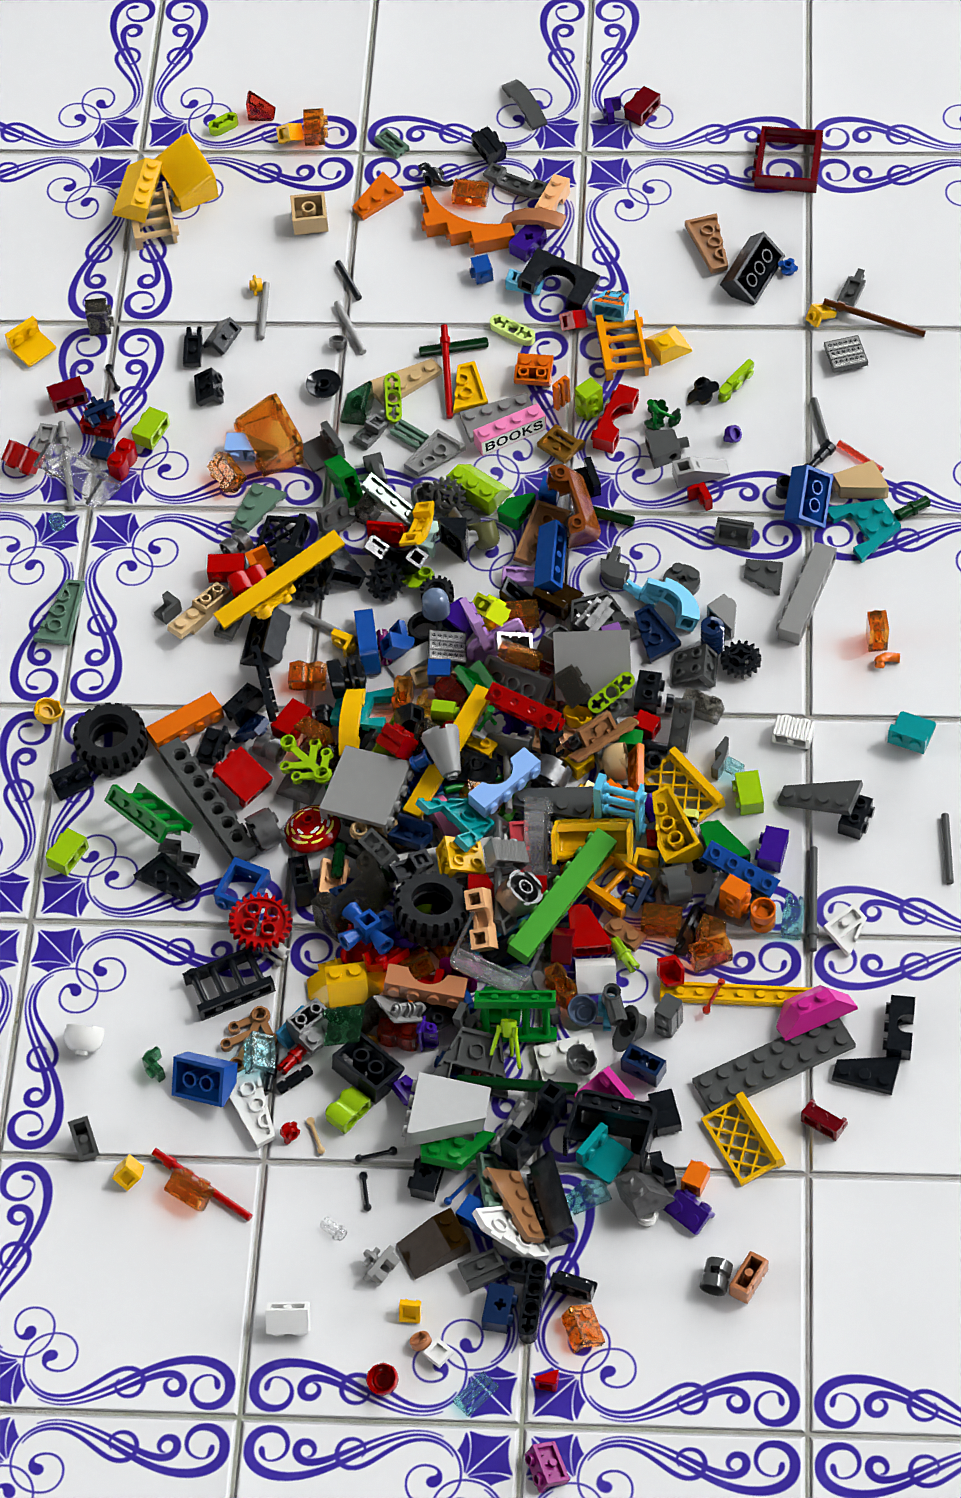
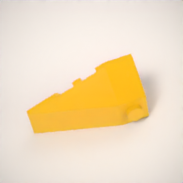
M667 784L652 793L656 820L657 847L666 864L690 863L701 857L705 850L671 786Z

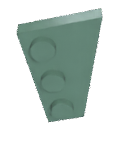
M253 482L231 522V527L237 530L241 528L249 533L269 510L272 511L280 500L283 501L287 497L286 492Z

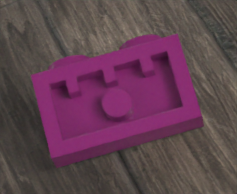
M555 1441L533 1444L525 1453V1462L531 1471L533 1483L539 1493H544L548 1487L567 1484L570 1481Z

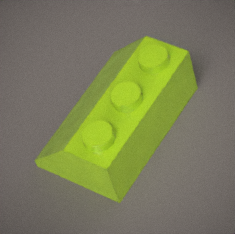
M458 464L446 476V479L450 476V481L456 478L457 485L462 483L463 485L460 489L466 490L462 495L466 497L465 501L489 516L512 493V489L471 464Z

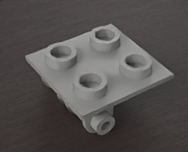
M388 995L373 996L392 1022H422L423 1017L421 1015L426 1010V1006L422 1002L413 1003L405 998L390 997Z

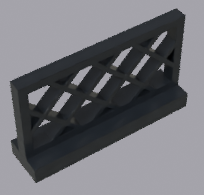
M299 513L298 517L267 515L256 548L265 545L270 557L275 559L273 562L275 567L277 566V557L275 556L277 549L271 551L269 547L276 544V541L281 542L282 539L289 536L290 541L286 542V544L303 549L311 526L307 515ZM271 522H279L272 529L269 527ZM290 523H295V526L289 530L285 527ZM282 528L285 530V532L279 536H276L274 534ZM270 535L274 537V539H272L268 543L264 542L265 538L269 537ZM270 570L266 572L267 576L272 573Z

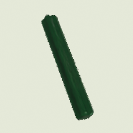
M481 337L450 342L449 353L486 348L489 346L488 338ZM440 344L420 346V357L442 354V346Z

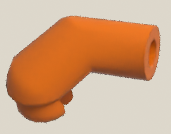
M884 652L876 656L874 659L875 667L884 668L885 662L900 663V653Z

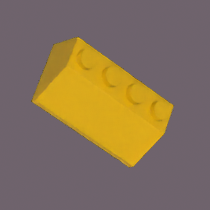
M144 158L127 166L112 215L142 223L146 222L161 175V161Z

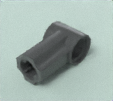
M381 452L363 456L366 472L369 474L372 472L387 484L388 479L384 470Z
M615 983L606 984L602 992L601 1002L605 1006L610 1026H621L628 1021L621 998V988ZM612 993L615 997H609L607 994Z

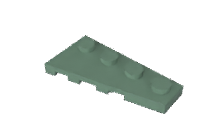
M66 579L56 597V602L53 606L51 605L48 616L42 621L38 633H35L33 637L34 642L71 645L85 589V581Z

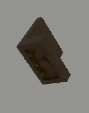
M563 583L561 590L552 594L536 587L532 592L533 606L565 621L571 613L572 600L584 597V593Z

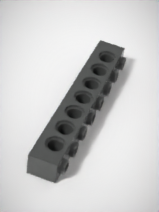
M179 737L159 747L161 759L233 860L236 857L248 861L257 856L256 841L253 837L249 838L245 825L237 821L238 817L233 809L230 810L228 808V802L225 797H220L216 784L208 780L209 775L205 769L201 770L196 756H191L187 743H182Z

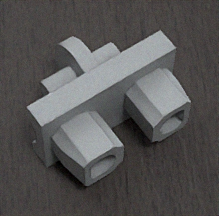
M390 1245L380 1257L377 1256L380 1253V1249L377 1247L373 1251L368 1249L364 1251L363 1254L366 1260L363 1264L366 1267L371 1263L374 1264L363 1277L366 1281L371 1279L379 1285L382 1284L388 1274L380 1268L381 1265L384 1263L393 1270L400 1262V1259L393 1253L395 1248Z

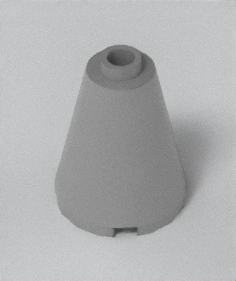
M445 724L446 728L432 727L422 733V742L441 776L447 778V780H454L461 773L458 726L456 724Z

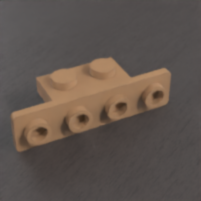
M608 710L604 711L576 729L583 746L568 756L569 759L576 763L584 762L588 759V756L601 751L608 743L615 742L622 734L632 731L639 724V721L633 717H628L616 725L611 712Z

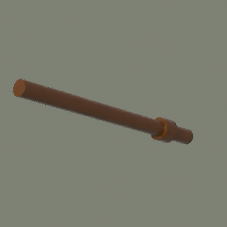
M825 298L823 305L835 308L836 311L841 313L844 311L924 337L926 334V330L846 305L842 301L837 302Z

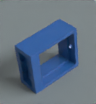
M234 857L213 894L215 904L222 909L231 910L232 906L236 907V901L242 902L240 899L225 894L236 874L256 881L257 883L251 894L257 897V893L260 892L262 897L271 881L270 870Z

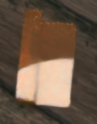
M704 913L696 929V949L704 952L710 939L725 944L727 922Z

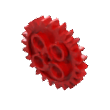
M260 892L257 893V897L250 893L249 899L243 896L242 902L236 901V907L232 906L231 913H229L228 926L230 927V933L233 934V939H239L238 945L245 943V949L252 946L253 952L256 951L257 947L260 948L261 952L264 951V947L271 951L272 945L279 948V942L284 944L285 938H289L290 931H292L291 924L293 918H291V911H287L288 905L282 906V899L276 902L275 895L271 899L268 898V893L264 897H261ZM265 908L260 934L256 936L261 910Z

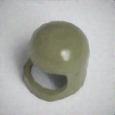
M495 520L467 525L469 531L474 530L478 534L479 540L474 542L478 549L487 550L498 545L500 536Z

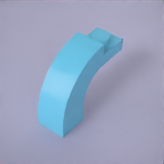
M648 577L642 588L641 595L666 603L675 613V627L693 632L700 617L699 606L694 596L684 586L672 579L666 578L662 582Z

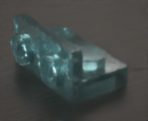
M252 1031L248 1038L244 1039L242 1045L244 1049L242 1063L245 1066V1074H250L253 1068L272 1073L275 1069V1036Z

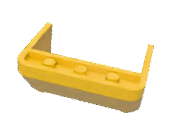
M633 819L556 820L551 831L552 864H556L557 860L559 862L570 861L574 857L576 850L580 846L583 848L586 844L585 839L589 833H594L597 828L617 840L615 850L612 852L613 856L618 861L632 863Z

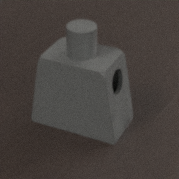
M673 429L645 431V444L653 468L656 469L681 459V449L689 447L688 437L677 438Z

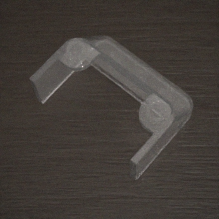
M50 441L46 443L33 464L35 468L45 470V475L52 479L55 477L60 478L85 496V504L94 509L95 507L100 508L122 486L121 482L73 448Z
M471 911L451 954V967L498 990H525L545 944L541 943L530 968L521 964L514 966L511 971L474 955L475 951L471 950L470 940L465 938L475 915V912Z

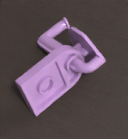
M466 597L459 600L476 636L466 646V656L470 662L480 660L484 664L488 654L500 659L506 655L505 653L495 651L494 634L496 632H514L517 630V633H526L524 625L519 618L512 619L504 623L502 627L498 626L488 632L485 626L482 627L485 623L481 615L475 614L478 611L474 603H469Z

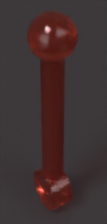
M724 978L718 979V985L707 1006L703 1007L705 1015L711 1012L710 1007L721 986L725 984Z

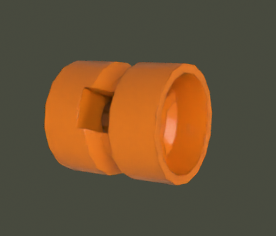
M759 897L750 906V926L756 932L768 933L776 924V905L769 898Z

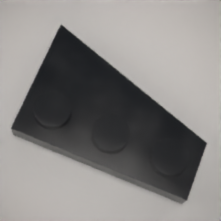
M162 852L133 874L134 879L184 902H188L202 891L201 887L166 853Z

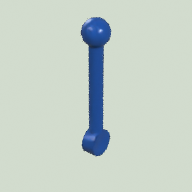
M475 1173L450 1197L444 1199L446 1205H450L452 1200L476 1178Z

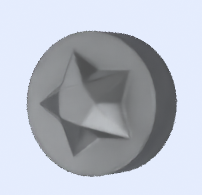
M334 335L329 338V346L334 349L345 348L347 346V338L342 335Z

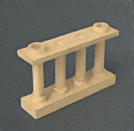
M165 181L162 182L163 191L155 192L153 199L165 197L166 203L152 205L149 213L168 210V216L146 219L145 223L131 220L137 250L144 249L143 242H146L147 239L173 235L174 243H178L176 236L180 235L178 225L174 226L169 198H172L171 190L166 187ZM168 222L171 225V228L147 233H144V231L140 232V229L147 226Z

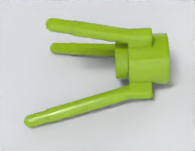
M501 1019V1025H496V1033L489 1055H493L499 1035L502 1033V1037L509 1038L511 1057L514 1056L515 1046L517 1068L521 1069L517 1020Z

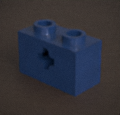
M632 1043L629 1044L620 1059L622 1071L656 1088L666 1073V1060Z
M489 1283L481 1320L482 1330L508 1333V1328L512 1327L514 1323L513 1307H517L518 1295L515 1294L514 1286Z

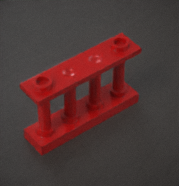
M492 682L484 698L490 701L489 705L494 706L495 709L540 730L546 727L555 731L559 722L558 731H561L566 723V719L561 717L562 713L496 682Z

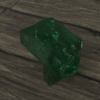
M155 1046L144 1054L142 1062L147 1075L151 1079L155 1078L160 1083L166 1076L164 1069L157 1063L162 1058L160 1048Z

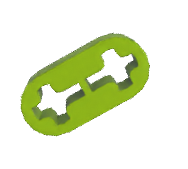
M228 112L210 121L208 124L210 134L219 136L237 127L239 123L237 114Z

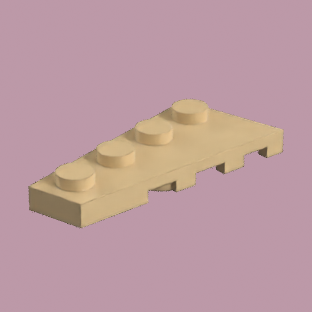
M431 358L393 372L398 374L401 380V399L443 374L442 368ZM386 375L364 383L365 388L383 407V380ZM390 378L388 382H391V389H393V385L396 381H393V378ZM390 394L388 400L395 403L397 402V397Z

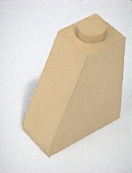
M874 460L833 474L832 490L837 492L840 498H888L889 486Z

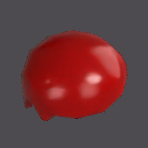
M383 1362L374 1365L368 1371L366 1382L368 1388L374 1394L384 1396L391 1394L397 1388L399 1378L396 1369Z

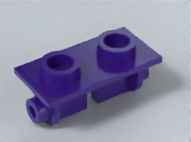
M423 1016L422 1022H418L416 1034H418L417 1043L420 1044L421 1052H423L424 1047L435 1049L439 1046L437 1026L434 1023L427 1022L426 1016Z

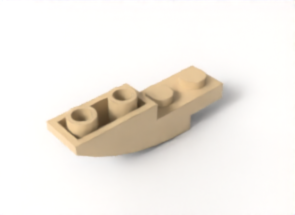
M216 581L192 600V606L167 625V631L180 639H183L189 633L194 635L214 616L213 613L220 609L231 593V590Z

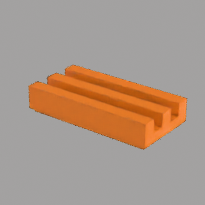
M566 375L552 385L553 408L557 411L560 410V405L562 407L565 406V401L567 403L571 401L570 378Z

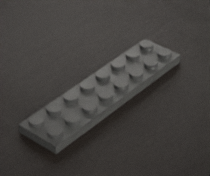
M837 1018L790 1040L785 1041L783 1037H780L692 1078V1082L711 1113L734 1100L736 1095L742 1091L748 1098L856 1048V1043L841 1019Z

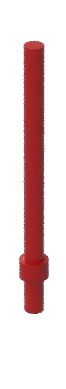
M443 324L441 325L440 346H442L446 418L452 419L450 337L448 336V326Z
M157 1148L153 1150L152 1155L162 1161L163 1165L169 1170H175L245 1220L249 1221L252 1218L253 1214L177 1162L176 1158L166 1155Z

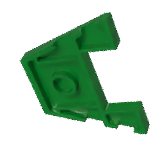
M483 1130L477 1132L473 1141L465 1140L462 1137H452L420 1144L421 1162L462 1171L476 1158V1154L487 1149V1145L492 1142L496 1133Z

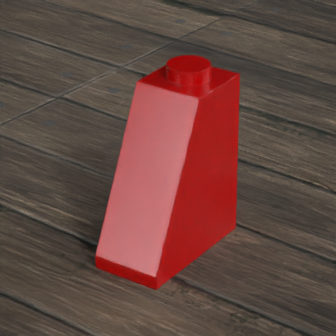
M574 904L568 910L569 928L575 929L572 957L612 954L611 940L588 904Z

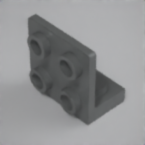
M327 420L320 423V436L297 446L298 451L314 473L325 468L323 461L339 454L345 458L344 444Z
M707 644L676 652L674 654L671 683L675 686L700 679L708 688L715 687L718 654Z

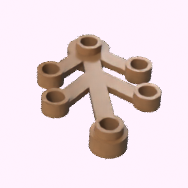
M263 1006L255 1007L249 1017L237 1022H230L228 1025L229 1033L236 1036L224 1038L220 1043L221 1049L224 1052H230L234 1045L244 1041L238 1056L230 1060L241 1066V1068L237 1069V1073L246 1069L245 1060L252 1044H254L258 1052L259 1062H269L270 1053L265 1050L258 1035L260 1026L266 1035L265 1040L268 1046L272 1047L278 1043L277 1035L272 1032L268 1023L270 1012ZM251 1025L250 1030L239 1034L241 1028ZM234 1026L238 1027L236 1030L231 1029ZM269 1038H275L274 1041H268ZM224 1044H230L228 1047H224Z

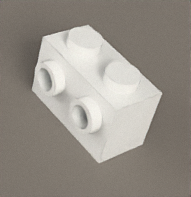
M267 1302L265 1310L266 1334H272L275 1337H280L284 1334H293L294 1336L309 1334L311 1327L310 1302Z

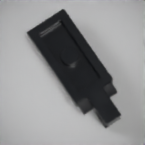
M699 905L692 906L677 936L676 942L678 944L675 946L673 954L678 958L685 957L687 952H690L692 948H696L710 919V916Z

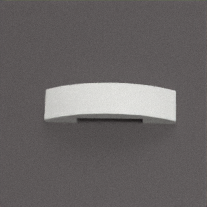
M428 641L412 648L388 666L397 682L411 676L410 670L428 663Z

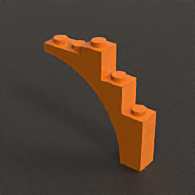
M429 186L422 187L423 194L420 195L422 205L426 207H424L421 228L422 231H426L427 238L445 234L446 240H450L451 246L469 243L470 249H474L475 255L509 248V241L515 236L511 222L483 224L460 218L439 204Z

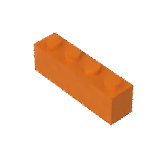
M210 691L145 728L147 737L160 754L159 747L177 737L182 742L187 740L188 737L195 733L201 732L211 724L219 722L224 718L222 706Z

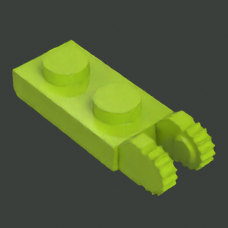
M751 359L743 363L719 388L718 399L721 403L728 401L731 398V393L734 390H738L742 386L743 381L752 377L754 362Z

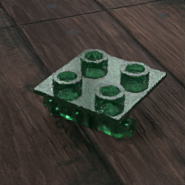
M366 1006L336 1007V1009L327 1008L323 1011V1018L328 1020L324 1046L359 1042Z

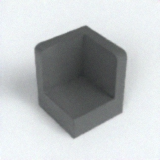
M168 591L162 595L164 604L154 612V615L166 625L182 612L180 600Z

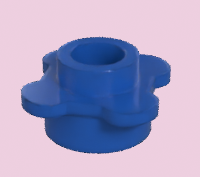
M789 258L778 262L783 275L790 276L798 270V266L794 263L795 260Z

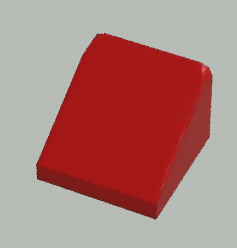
M553 1370L536 1376L535 1388L557 1392L560 1377L559 1370Z

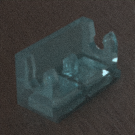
M786 893L780 938L801 939L806 907L802 896L799 897V900H794L792 893Z

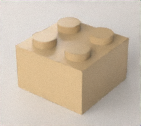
M324 192L290 196L294 235L329 231Z

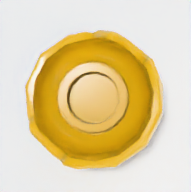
M43 697L37 700L33 711L38 721L42 724L51 725L61 718L63 708L60 705V701Z
M576 704L573 708H569L566 705L562 710L563 717L566 719L565 724L572 728L578 729L593 719L592 712L585 706Z

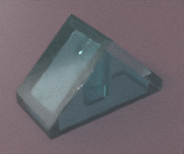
M583 1180L566 1196V1199L573 1214L577 1215L612 1200V1197L604 1181Z

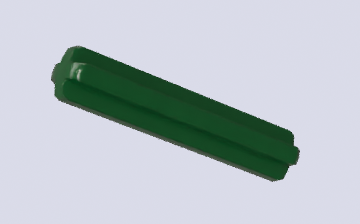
M593 506L597 518L633 527L635 523L634 516Z

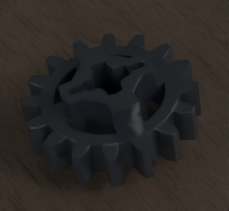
M381 561V566L374 564L376 569H369L372 574L366 576L370 580L366 583V586L370 587L368 592L373 594L372 596L375 599L379 597L381 601H384L385 598L391 601L392 596L397 599V593H403L401 587H406V584L402 582L406 580V577L402 575L404 571L401 568L399 569L400 566L395 563L393 565L391 561H388L387 565L384 561ZM382 578L388 580L391 584L384 582Z
M317 568L315 572L305 573L291 583L296 588V592L292 595H295L296 600L300 598L301 603L305 602V600L308 601V604H311L313 600L315 603H318V599L324 600V595H329V589H331L330 583L326 582L320 568Z
M738 640L737 644L730 642V647L724 646V651H721L720 664H722L723 670H727V675L733 673L734 678L741 675V678L744 679L746 674L751 677L752 672L757 673V668L761 667V654H759V648L755 649L754 643L748 645L747 640L744 644Z

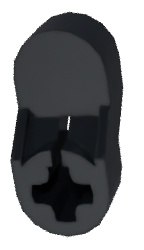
M661 1151L649 1152L652 1173L662 1177L665 1188L677 1186L674 1166L663 1161Z

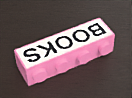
M536 403L473 430L474 444L480 454L484 456L545 430L546 415L539 404Z

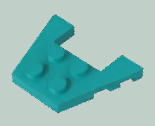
M883 499L828 507L827 515L833 524L851 517L867 539L866 542L853 547V552L861 563L865 562L871 553L874 554L881 544L886 543L901 530V524Z
M396 687L366 693L365 704L361 709L360 718L362 730L369 731L370 728H373L378 733H382L381 730L386 723V718L369 717L374 703L394 702L397 694ZM344 697L336 700L330 717V722L333 726H339Z
M418 798L415 804L426 815L442 812L447 817V820L452 822L462 833L456 836L454 842L465 853L479 842L495 824L490 817L484 818L470 806L468 798H448L447 801H441L439 798L425 801L424 798Z

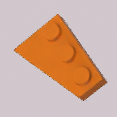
M382 172L352 206L353 211L362 220H365L402 197L404 191Z

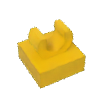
M400 1299L399 1322L420 1324L421 1301Z

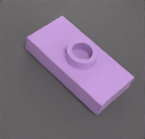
M503 566L501 585L505 577L508 576L519 586H533L535 568Z

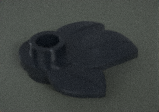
M706 377L698 378L694 382V389L688 394L687 403L691 404L698 401L701 405H707L712 400L713 393L719 390L718 382L710 381Z

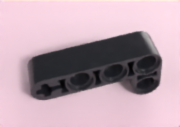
M512 1257L507 1262L508 1278L512 1282L525 1284L518 1322L519 1338L523 1343L531 1344L538 1337L547 1282V1268L545 1262L539 1259ZM513 1268H521L518 1272L512 1271ZM535 1270L542 1271L541 1274H533ZM533 1289H536V1290L539 1291V1292L536 1293V1294H531V1293H530V1291L533 1290ZM529 1309L536 1310V1312L532 1314H529L526 1311ZM527 1323L531 1325L529 1332H527Z

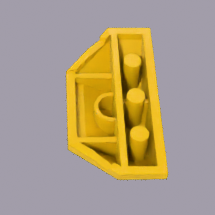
M364 962L324 967L307 979L308 996L311 1000L317 997L328 1009L370 1004L375 1000L373 996L380 995L383 992L386 972H368Z

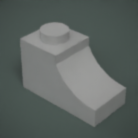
M496 632L494 634L495 651L508 654L509 658L527 659L534 651L532 633Z

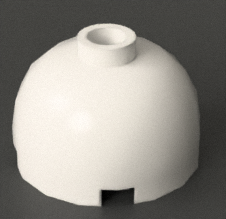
M82 1024L65 1025L64 1039L66 1045L76 1051V1055L88 1056V1052H95L101 1047L105 1029L96 1026L87 1027Z

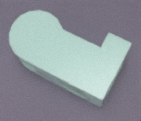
M432 521V526L426 540L420 545H415L431 558H434L436 554L435 542L440 539L437 521Z

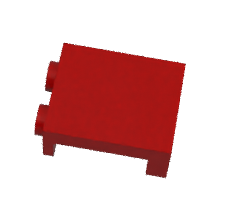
M240 746L237 750L232 749L227 754V759L223 762L219 761L212 768V777L214 779L217 777L240 799L239 804L245 808L271 785L273 777Z

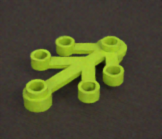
M288 734L281 738L280 744L283 750L292 752L301 760V762L283 761L279 766L281 772L289 774L292 770L311 769L313 771L301 773L300 771L293 772L291 779L294 784H301L303 780H315L316 783L325 784L331 780L333 773L328 766L329 760L333 758V753L330 748L321 750V765L318 766L316 764L318 750L322 747L319 738L314 737L309 741V757L297 747V742L293 735Z

